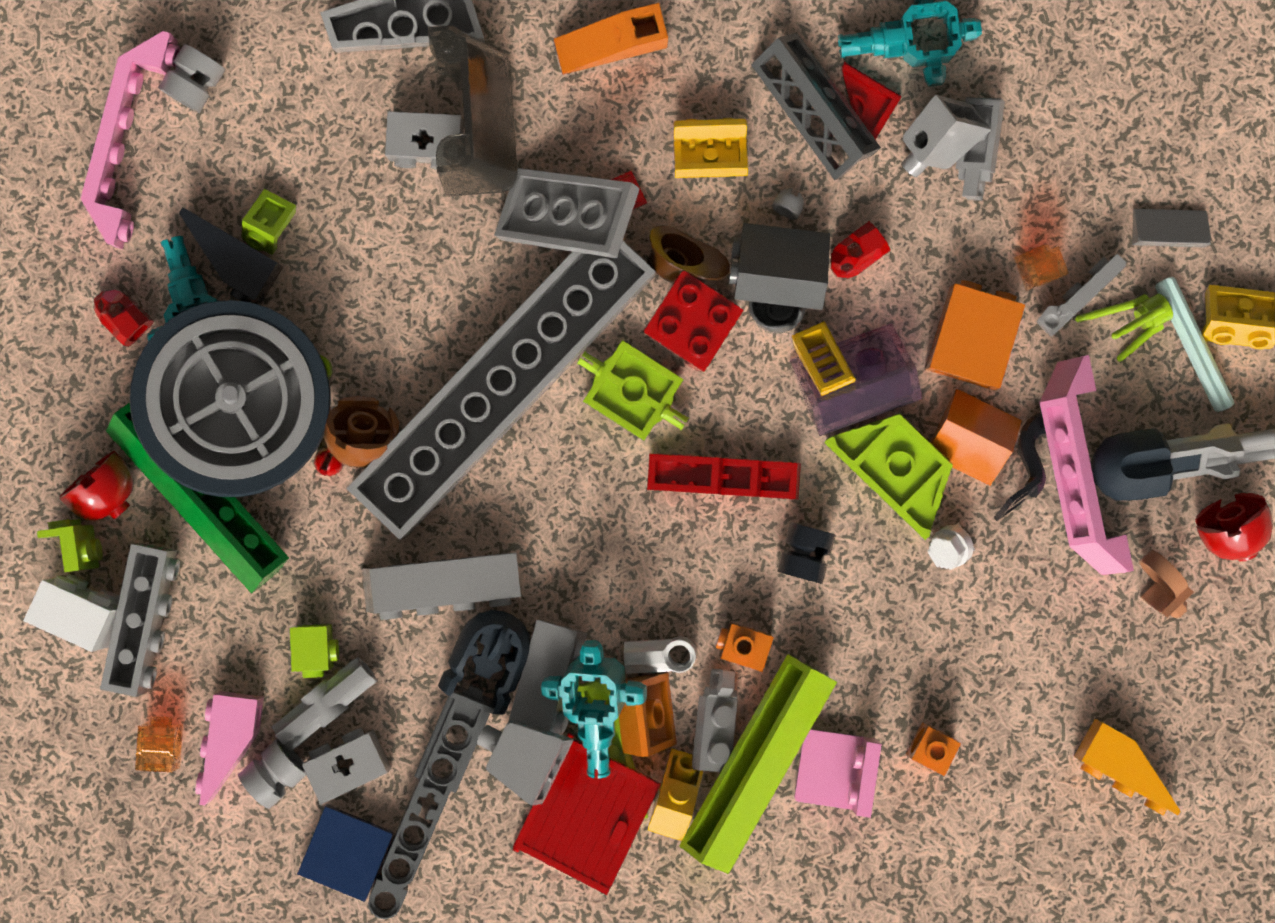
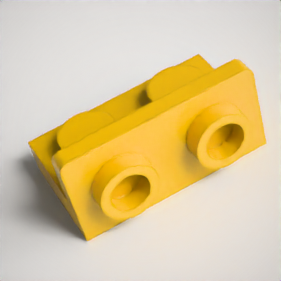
M1218 285L1208 286L1205 291L1206 324L1201 331L1205 341L1214 342L1219 345L1249 346L1254 349L1273 348L1275 345V292Z

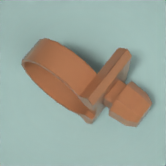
M1152 549L1139 560V564L1155 584L1140 598L1166 618L1169 616L1180 618L1187 612L1186 600L1194 591L1188 587V583L1181 573L1165 557Z

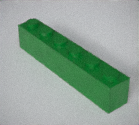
M130 402L113 414L106 429L108 435L251 594L280 571L289 557L235 497H219L204 494L185 487L170 478L151 460L139 441L132 421Z

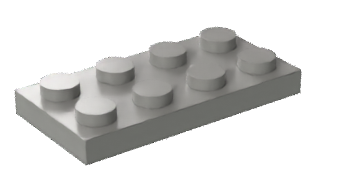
M516 168L494 236L502 241L617 258L640 188L631 182Z

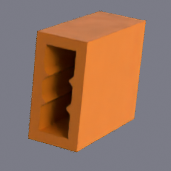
M961 280L960 285L955 283L949 288L925 370L995 391L1001 388L1025 304L1016 302L1017 296L996 291L995 295L981 291L982 285Z

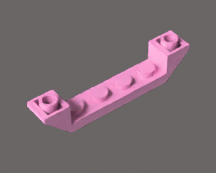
M165 31L160 32L118 57L80 198L105 242L119 249H123L124 243L129 242L134 230V222L130 221L132 214L123 209L107 206L105 202L106 199L110 200L115 190V179L112 176L115 165H119L124 156L125 147L121 142L125 129L129 130L133 122L134 110L131 108L134 94L138 95L142 88L143 74L140 73L141 69L165 75L168 70H171V67H176L174 59L180 51V46L177 45L178 40L171 33Z
M1086 355L1057 362L1040 400V407L1069 546L1101 575L1134 571L1127 535L1106 537L1077 401L1076 395L1096 391L1090 357Z

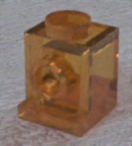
M1044 244L1014 257L1026 291L1058 280L1069 274L1059 246L1050 249L1048 244Z

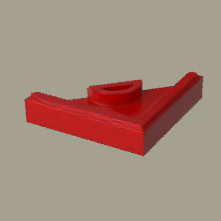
M844 62L841 71L850 106L876 140L902 96Z

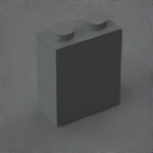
M743 223L741 237H734L731 254V259H738V262H731L729 284H736L734 299L823 310L828 286L830 233Z

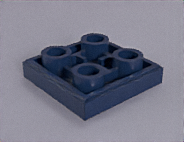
M327 804L297 875L365 902L394 832Z

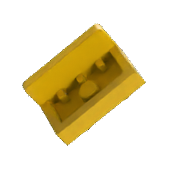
M723 118L674 121L675 178L748 176L747 120Z

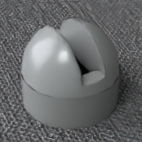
M788 188L777 195L772 208L780 215L796 220L803 210L804 199L800 192L796 197L791 194L793 189Z

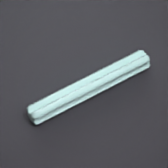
M1169 277L1158 282L1155 288L1158 294H1162L1167 299L1172 308L1173 319L1171 321L1214 411L1221 412L1234 405L1232 395L1176 279Z

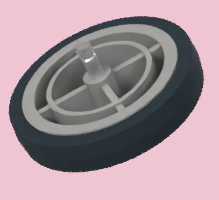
M228 300L204 303L181 312L170 319L151 337L144 347L136 363L130 386V411L133 425L139 441L151 460L165 474L181 485L194 491L219 497H241L258 494L282 484L295 475L310 460L324 436L331 403L328 375L324 363L311 340L299 327L283 315L267 307L244 301Z

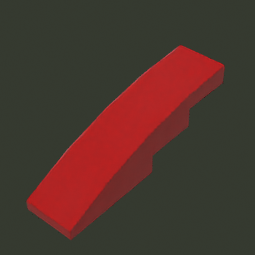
M649 453L647 490L799 500L801 463Z

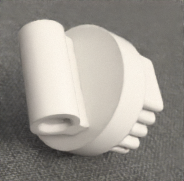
M958 522L954 525L944 526L936 532L927 552L937 567L940 566L941 568L945 567V569L949 568L952 570L968 561L975 548L971 537Z

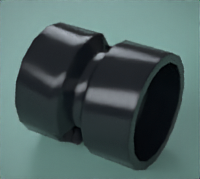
M790 522L785 539L789 549L782 552L777 572L823 584L828 566L824 561V556L831 554L836 535Z

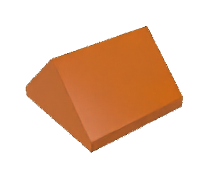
M956 389L930 442L953 463L952 468L991 486L1014 451L1022 420Z
M668 672L625 678L626 683L630 680L645 684L647 686V699L641 705L627 706L625 703L619 715L623 753L649 757L676 745L677 740Z

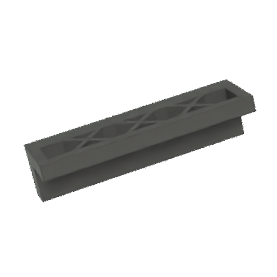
M797 32L778 37L751 64L834 180L840 179L859 161L873 156L881 148ZM774 55L782 64V78L774 77L765 65ZM790 86L799 87L803 93V106H796L791 101ZM811 115L820 116L823 120L824 135L815 134L812 130ZM832 144L841 145L849 156V159L840 167L832 157Z

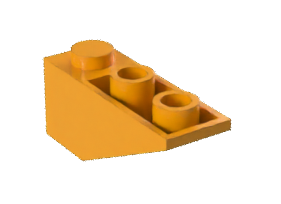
M1094 719L1074 755L1075 758L1083 762L1080 769L1099 780L1103 774L1115 780L1112 785L1113 788L1131 798L1135 792L1147 798L1144 803L1145 806L1163 816L1167 810L1179 815L1181 812L1136 741L1107 724Z

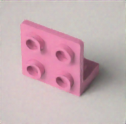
M810 729L801 747L794 795L795 800L803 803L853 810L856 816L871 818L882 744L875 738Z

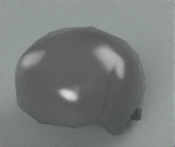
M749 301L750 315L758 327L769 333L782 334L792 330L803 319L806 308Z

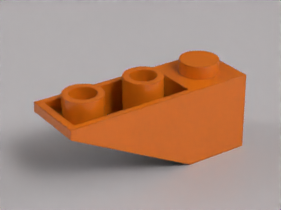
M655 3L623 11L554 38V43L562 74L564 75L668 48V35L660 4Z

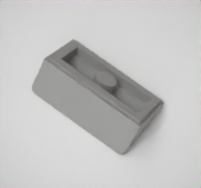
M1133 209L1132 245L1205 248L1211 245L1207 211Z

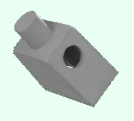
M935 95L903 135V141L911 150V153L902 161V166L913 177H918L928 166L946 170L955 164L992 129L972 104Z
M509 721L503 732L490 725H486L477 740L478 745L492 752L486 765V770L532 806L543 804L573 742V739L520 721Z

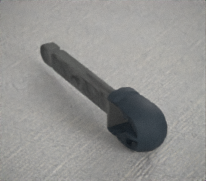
M490 610L479 613L469 620L461 631L448 663L451 669L444 671L438 687L448 695V698L414 777L418 778V782L382 863V875H377L369 894V910L379 919L392 918L401 909L408 892V884L413 881L450 793H456L477 746L478 737L485 727L490 713L504 715L511 701L509 693L516 690L529 654L530 634L524 623L510 613ZM482 633L480 643L484 645L481 655H477V639ZM512 645L514 646L513 653L510 652ZM506 653L504 656L506 670L502 679L498 680L495 685V696L493 699L483 696L484 690L470 684L468 689L456 685L463 679L464 666L469 656H473L472 658L476 665L474 673L490 680L493 673L502 670L503 666L498 661L501 654ZM453 725H461L466 729L467 737L461 743H451L446 737L447 730ZM444 758L452 763L453 770L449 775L439 777L433 773L432 764L437 759ZM428 793H433L434 801L437 805L430 804L425 813V819L431 820L428 823L419 817L422 801L418 798L426 797ZM413 812L417 816H410V814ZM417 825L421 827L424 831L423 839L418 843L406 841L403 837V832L408 826ZM398 858L406 860L410 865L408 873L404 876L393 875L389 870V864L393 860ZM381 892H390L395 897L396 902L389 909H381L375 904V897Z

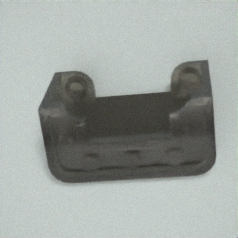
M454 26L428 27L429 46L432 55L437 60L438 73L450 75L455 80L458 91L462 90L465 134L446 136L440 141L436 150L437 174L446 197L506 192L515 185L518 176L512 79L508 57L504 52Z

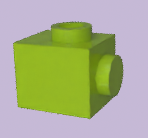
M332 624L296 625L290 627L291 672L302 671V678L324 677V670L334 668V661H339L338 639H333Z

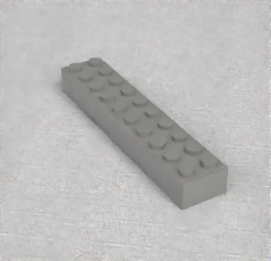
M622 241L617 258L572 252L388 444V449L383 455L373 460L346 489L400 540L405 539L655 277L656 271L624 241Z

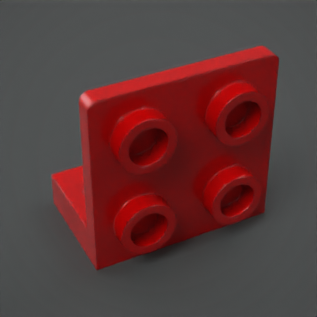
M682 271L643 331L646 335L686 360L685 364L696 371L705 372L744 310L688 272Z

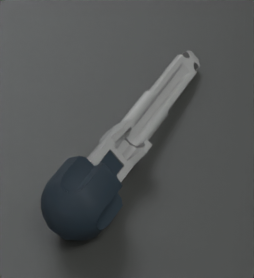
M1228 423L1215 425L1204 435L1166 440L1162 432L1156 428L1119 433L1105 438L1097 447L1091 460L1094 482L1110 498L1116 501H1130L1167 496L1175 479L1207 474L1222 479L1239 477L1240 469L1238 464L1275 459V429L1236 434Z

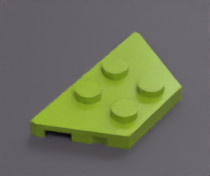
M901 413L828 437L824 443L924 540L930 536L953 463Z

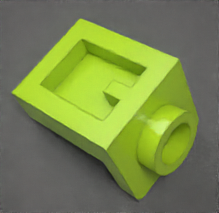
M264 189L242 219L241 238L251 248L257 251L263 250L273 255L277 250L279 236L296 213V205Z

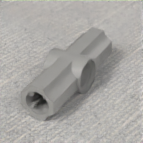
M359 657L349 662L329 681L324 680L306 694L298 706L272 726L276 737L290 751L297 748L320 727L325 728L349 708L347 705L378 681L373 671Z

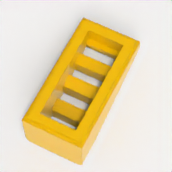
M825 321L791 336L793 346L821 396L855 382V377ZM822 344L825 345V347L818 349L814 352H808V350H811L817 346H820ZM828 353H830V355H831V356H829V357H827V358H824V359H822V360H820V361H818V362H815V363L813 362L814 359H817V358H819V357H821V356H823V355H826V354H828ZM834 362L836 363V366L823 372H818V369ZM836 373H842V376L826 383L823 381V379Z

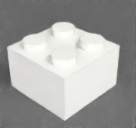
M68 574L67 577L57 575L56 578L41 581L23 621L90 652L109 647L120 596L101 589L99 593L86 588L88 582L71 574Z

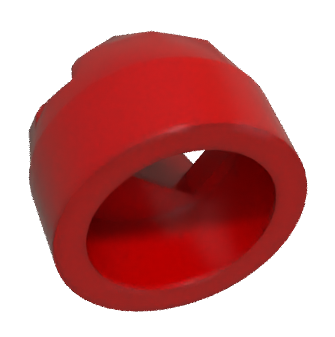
M328 447L320 449L314 457L315 469L324 476L337 475L343 469L344 464L332 456L327 471L323 470L322 466L330 451Z

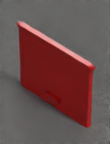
M568 733L567 737L573 739L574 735ZM573 739L572 745L543 804L532 806L512 850L517 853L522 851L608 895L661 783L610 757L611 774L605 778L598 779V770L595 769V778H591L587 774V749L584 748L581 742Z

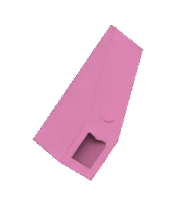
M220 691L213 695V700H208L205 720L210 721L208 736L203 737L200 756L205 758L204 772H199L196 781V794H201L199 805H206L214 799L259 734L264 701L263 696Z

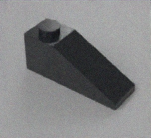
M182 207L179 212L181 218L222 281L233 287L229 294L240 301L250 303L253 299L262 304L283 266Z

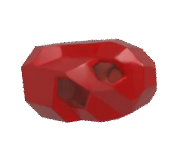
M868 221L835 246L831 253L830 270L836 277L851 278L857 276L889 253L891 249L879 230Z
M102 291L94 298V311L99 321L123 346L129 347L134 344L154 323L153 319L130 296L121 291Z

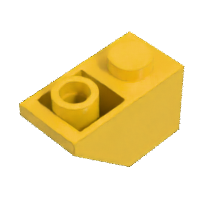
M671 749L652 810L648 831L680 841L683 840L693 816L703 775V770L693 769L692 754Z

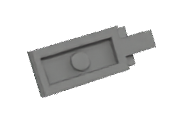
M966 97L965 102L972 104L992 129L956 162V169L959 170L958 179L964 180L962 196L967 198V200L982 201L985 182H992L993 173H995L1005 101L999 98Z
M1118 254L1110 261L1103 257L1089 271L1093 277L1084 286L1079 282L1072 286L1062 296L1066 301L1065 304L1048 306L1037 320V324L1049 336L1055 335L1126 267V262Z
M711 669L710 686L705 687L703 696H699L692 767L695 770L721 772L733 751L738 702L736 700L737 691L734 690L735 671Z

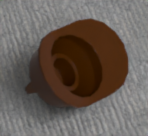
M655 226L650 231L649 240L652 251L647 264L664 280L674 283L682 271L688 272L695 278L699 277L706 280L722 279L730 272V263L726 256L709 244L694 239L670 226Z

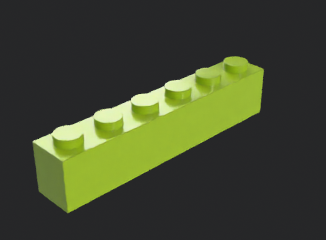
M787 654L681 841L680 848L701 864L727 874L730 873L837 681Z

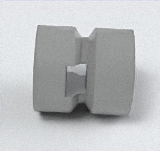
M183 44L174 59L176 69L167 71L158 88L181 104L200 113L210 97L207 91L208 87H216L226 69L200 51L187 44ZM192 74H194V79H193V80L190 79V77H191Z
M278 738L261 753V761L253 760L238 774L239 780L247 792L258 803L268 809L286 794V786L293 788L306 776L302 766L303 760L294 750L290 751Z

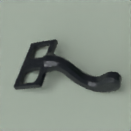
M1042 412L1026 421L1020 430L1018 438V449L1028 473V480L1025 483V487L1012 495L994 516L996 521H999L1017 508L1028 497L1036 498L1044 488L1046 481L1045 470L1035 447L1036 439L1046 435Z

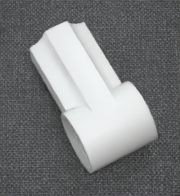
M679 636L673 639L624 641L626 674L666 671L682 673L692 668L696 660V646L687 637ZM677 645L686 647L690 652V659L682 664L674 662L670 656L671 648Z

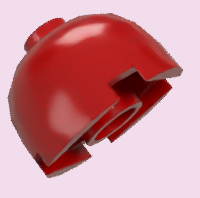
M115 450L95 463L96 466L86 474L80 475L59 496L63 504L76 516L89 521H95L110 515L114 520L130 506L126 500L134 487L132 470Z
M1256 493L1235 494L1236 501L1221 508L1222 499L1205 507L1196 516L1195 522L1199 537L1207 550L1213 555L1226 560L1248 561L1255 558L1258 552L1271 540L1274 525L1272 513L1265 498Z

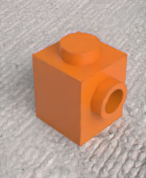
M730 621L728 629L721 627L715 648L721 650L720 659L763 672L774 637L771 634Z

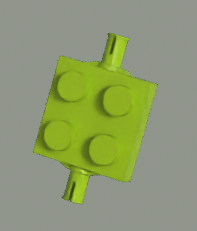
M623 340L614 354L604 362L590 355L587 351L582 354V357L593 363V365L582 358L579 359L577 364L595 374L593 386L583 400L585 404L645 441L652 428L662 419H665L680 430L683 429L684 424L673 418V416L684 423L690 417L685 416L671 407L673 396L684 379Z

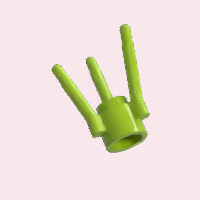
M1143 294L1131 301L1078 315L1075 321L1092 320L1137 307L1138 309L1134 310L1135 320L1111 334L1112 339H1118L1139 326L1147 329L1117 356V361L1121 362L1151 336L1163 330V324L1173 319V311L1169 302L1162 294H1156L1151 298Z

